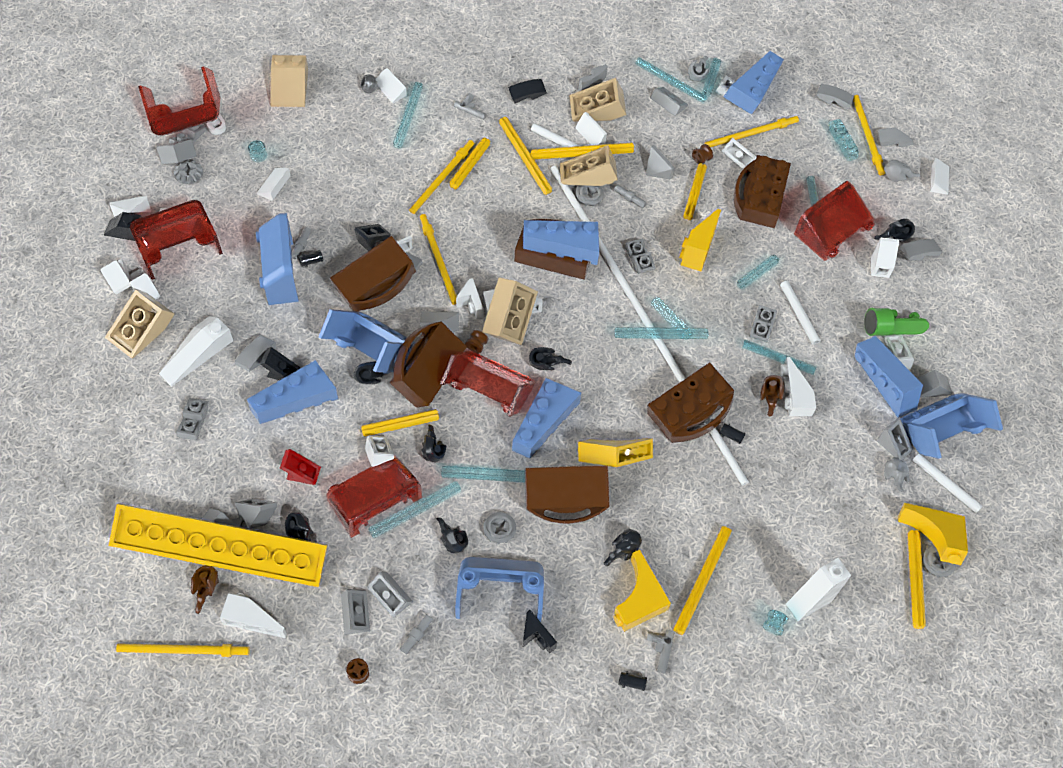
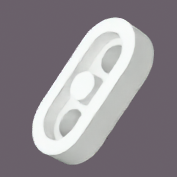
M214 106L202 108L200 111L201 118L210 133L214 135L224 133L226 124L217 108Z

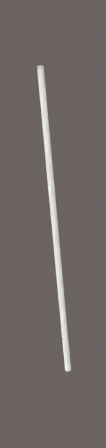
M552 166L550 170L581 221L590 222L569 186L561 183L560 171L557 166ZM599 237V251L680 383L686 379ZM710 417L703 421L705 425L711 422ZM715 427L710 431L711 436L742 486L748 484L749 481Z

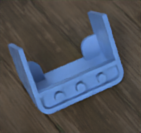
M279 213L260 226L259 231H256L257 243L260 242L263 277H259L260 287L265 290L268 305L299 302L293 274L291 253L293 239L287 213Z
M334 309L329 310L319 334L320 339H332L336 341V345L342 348H347V346L354 347L377 361L373 371L385 374L394 372L397 354L407 339L404 335L365 313ZM414 341L411 343V345H410V347H409V349H408V351H407V354H408L409 350L411 349V347L415 344Z
M965 393L951 395L900 418L907 437L918 453L937 459L942 458L938 443L958 433L967 431L971 432V434H978L985 428L1003 430L996 400Z
M467 557L461 562L455 605L456 619H460L463 589H473L479 584L480 580L522 583L526 592L538 594L537 618L541 622L544 569L540 563L481 557Z

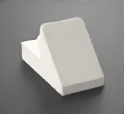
M122 259L113 261L101 268L103 276L116 295L131 286L126 263Z
M139 269L129 275L131 279V286L129 288L133 293L135 290L151 295L155 299L160 297L146 273Z
M471 278L458 294L456 307L468 305L470 313H474L475 318L480 319L483 318V306L474 280Z

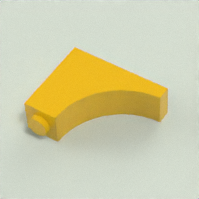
M653 438L635 440L588 439L578 442L579 462L620 467L653 458Z
M904 503L898 515V522L909 525L928 537L936 547L940 561L962 565L968 553L965 516Z
M640 550L633 552L631 556V563L635 571V588L623 603L616 606L615 615H613L616 625L618 627L621 626L624 632L668 611L671 605Z

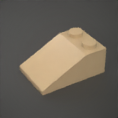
M272 55L271 107H305L308 79L306 55Z
M616 78L569 95L573 121H579L585 112L595 121H611L626 115L623 90Z
M604 146L560 163L561 183L563 185L603 186L618 180L616 161L609 146Z
M135 290L105 338L133 359L166 329L175 313L151 295Z

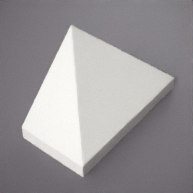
M147 196L110 202L114 217L122 212L133 214L151 212Z

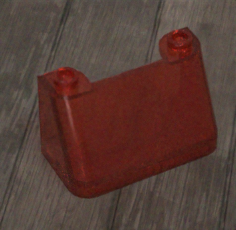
M845 181L801 215L794 235L821 259L826 261L829 258L833 259L839 253L838 248L840 244L857 231H870L875 225V218L855 187L849 181Z
M394 455L392 460L369 467L339 485L331 486L328 489L326 498L349 536L353 538L360 534L358 529L362 524L364 526L368 525L369 519L401 501L406 504L408 499H411L413 503L421 499L422 489L417 478Z

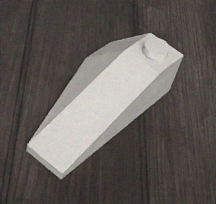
M207 317L192 329L160 371V376L171 387L233 342L230 329L219 318Z

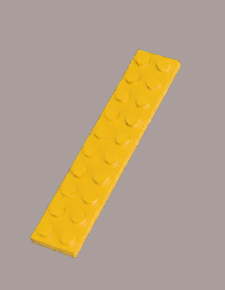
M118 503L108 546L319 587L328 544Z

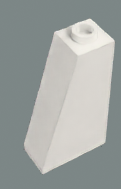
M836 558L822 566L786 605L799 622L831 603L851 577V574L840 559Z

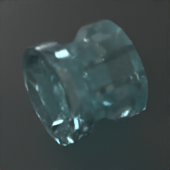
M256 140L248 145L252 161L262 162L267 158L266 146L262 141Z
M769 610L767 614L768 619L763 623V628L774 635L781 636L784 632L783 627L787 624L789 618L780 611Z

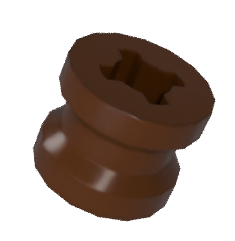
M703 144L699 149H694L692 151L693 160L697 164H704L705 161L713 159V151L710 146Z
M473 330L470 334V339H467L465 345L469 350L479 354L483 351V345L487 344L489 338L482 331Z
M355 658L346 667L348 678L354 684L366 682L370 675L368 665L363 659Z

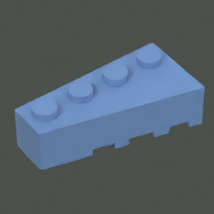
M769 51L733 83L723 97L752 114L762 101L784 59Z
M524 220L523 249L545 254L548 252L555 253L558 257H573L576 261L582 262V260L590 261L591 264L597 265L599 258L598 222Z
M876 336L858 343L855 351L857 362L861 364L895 415L899 418L917 410L923 384Z
M315 360L249 397L247 402L255 418L262 424L284 417L292 412L303 411L304 408L315 407L329 400H337L338 395L336 387Z
M545 378L513 439L512 451L531 458L545 443L546 439L555 432L563 420L580 404L581 392Z

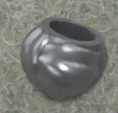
M367 74L363 76L360 88L363 92L370 94L377 89L378 82L373 75Z

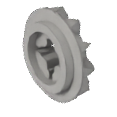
M187 159L185 163L180 162L179 166H175L174 175L180 183L192 184L200 180L203 175V169L200 163H196L195 160L190 162ZM188 168L190 169L189 175L186 173Z
M579 185L576 189V198L579 200V203H584L585 206H594L595 204H600L601 200H603L604 192L600 186ZM587 191L592 195V198L587 195Z
M503 512L493 513L484 522V534L490 542L493 541L499 545L500 543H507L510 539L514 538L516 523L510 515ZM504 524L503 530L505 532L499 531V533L496 534L495 526H501Z
M935 546L925 551L922 560L929 574H934L937 578H946L955 571L956 564L944 562L941 567L939 564H933L936 558L940 561V556Z

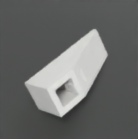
M787 357L785 363L781 365V376H784L785 379L784 392L787 395V398H785V409H788L789 416H812L816 409L814 390L791 358Z

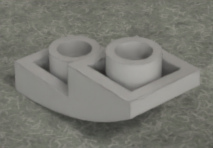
M605 64L591 69V75L579 78L578 90L582 91L602 83L606 78L608 66Z
M821 84L817 92V96L829 105L833 101L845 109L852 105L854 96L838 87Z
M191 120L181 126L180 133L169 138V143L192 139L194 143L207 130V127L198 121Z
M643 238L625 244L628 255L638 274L656 269L651 253L647 252Z
M934 239L917 240L903 244L900 247L905 258L910 261H922L925 256L939 257L943 252Z
M759 305L749 337L768 342L777 310Z
M260 335L241 352L235 360V365L249 372L260 365L267 348L273 347L276 349V342Z
M189 398L183 410V419L176 431L177 437L197 441L207 414L209 401Z

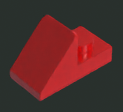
M291 449L285 450L280 469L288 473L286 480L316 485L321 469L319 465Z

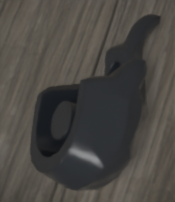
M899 219L889 224V228L883 234L876 235L874 238L880 240V238H890L893 236V239L905 241L914 234L915 225L909 219Z
M548 347L534 348L529 355V363L538 370L552 371L555 368L551 366L560 363L571 365L572 361L563 358L561 355L553 356L552 354L555 353V350Z
M376 361L366 362L356 367L354 378L358 383L373 385L380 383L381 379L376 378L382 377L385 373L373 371Z
M429 424L428 436H424V442L422 443V456L426 461L436 463L444 457L447 446L442 441H438L436 445L437 438L434 428Z
M295 512L290 513L286 517L285 531L288 537L311 541L310 535L313 531L310 527L309 519L305 515Z
M437 517L436 520L439 522L441 533L443 534L440 540L444 543L447 551L453 554L463 552L468 545L466 531H460L457 528L451 529L442 518Z
M627 529L617 536L612 542V545H616V549L609 553L604 565L608 567L611 562L625 554L624 560H629L632 553L638 551L642 544V537L639 532Z

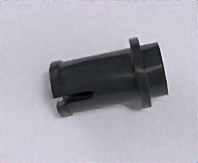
M318 250L308 254L302 253L299 256L301 266L308 267L310 264L323 262L322 252Z
M724 423L719 432L723 438L726 436L738 444H741L746 434L730 426V423Z
M628 671L621 672L618 685H622V688L626 686L645 691L647 677L629 674Z

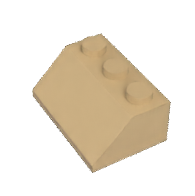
M498 278L482 332L522 345L538 291L514 280Z

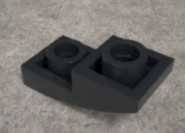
M542 79L528 80L508 87L515 104L529 97L534 100L547 94Z

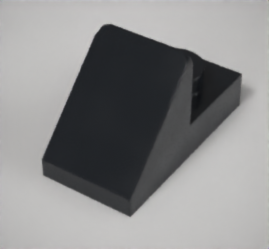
M380 224L359 226L354 229L359 244L368 251L373 249L377 242L385 241L391 236Z
M273 347L267 348L260 365L269 370L268 378L279 381L301 368Z
M528 610L522 647L534 638H537L538 646L542 650L546 649L550 654L556 649L557 641L534 613Z

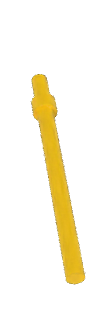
M854 95L853 102L872 154L873 165L876 166L880 176L884 175L883 158L877 150L859 95Z
M798 116L787 119L781 118L776 122L710 140L704 144L709 145L711 148L728 143L732 138L738 140L776 128L783 129L790 124L799 122Z
M469 140L464 147L459 148L456 156L409 209L411 213L415 214L455 166L466 158L468 151L475 144L472 140Z
M421 214L419 218L423 226L422 231L427 236L452 305H455L457 295L435 240L434 229L429 224L426 214Z
M118 643L116 651L127 653L212 654L232 657V655H249L250 647L233 646V644L209 646Z

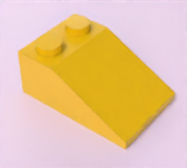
M721 209L714 211L691 230L688 238H684L679 256L682 259L681 266L702 271Z

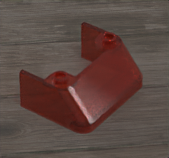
M205 66L201 67L207 91L203 94L204 104L172 113L171 108L166 104L156 105L151 89L142 85L138 86L151 131L155 135L165 136L215 121L218 118L221 97L212 70Z
M191 200L139 218L130 224V230L152 280L155 277L150 266L157 264L161 260L162 255L160 251L195 238L199 245L205 246L214 243L219 255L223 254L217 234L202 203L198 200Z
M464 351L451 355L440 384L451 383V386L457 390L470 388L500 402L503 411L507 413V416L511 417L519 413L531 393L535 381L476 352Z

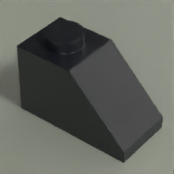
M122 212L109 221L104 236L140 242L146 227L141 215Z

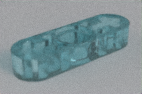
M840 119L830 121L828 125L829 131L836 143L840 145L839 148L846 160L857 159L859 156L858 148Z

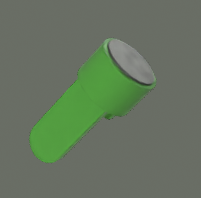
M869 308L864 318L865 330L869 336H889L890 334L917 335L924 333L929 328V322L924 318H919L918 312H912L909 318H896V309Z

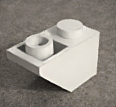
M880 238L871 257V276L890 277L895 267L899 246L898 239Z

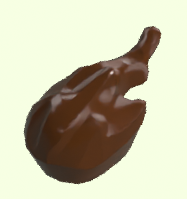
M777 375L767 376L764 379L760 392L761 400H764L766 397L768 403L767 415L771 417L773 416L778 399L782 400L784 396V382Z
M204 565L199 567L191 578V594L194 595L197 592L195 609L197 614L201 612L206 597L212 596L216 585L219 583L218 571L212 566Z

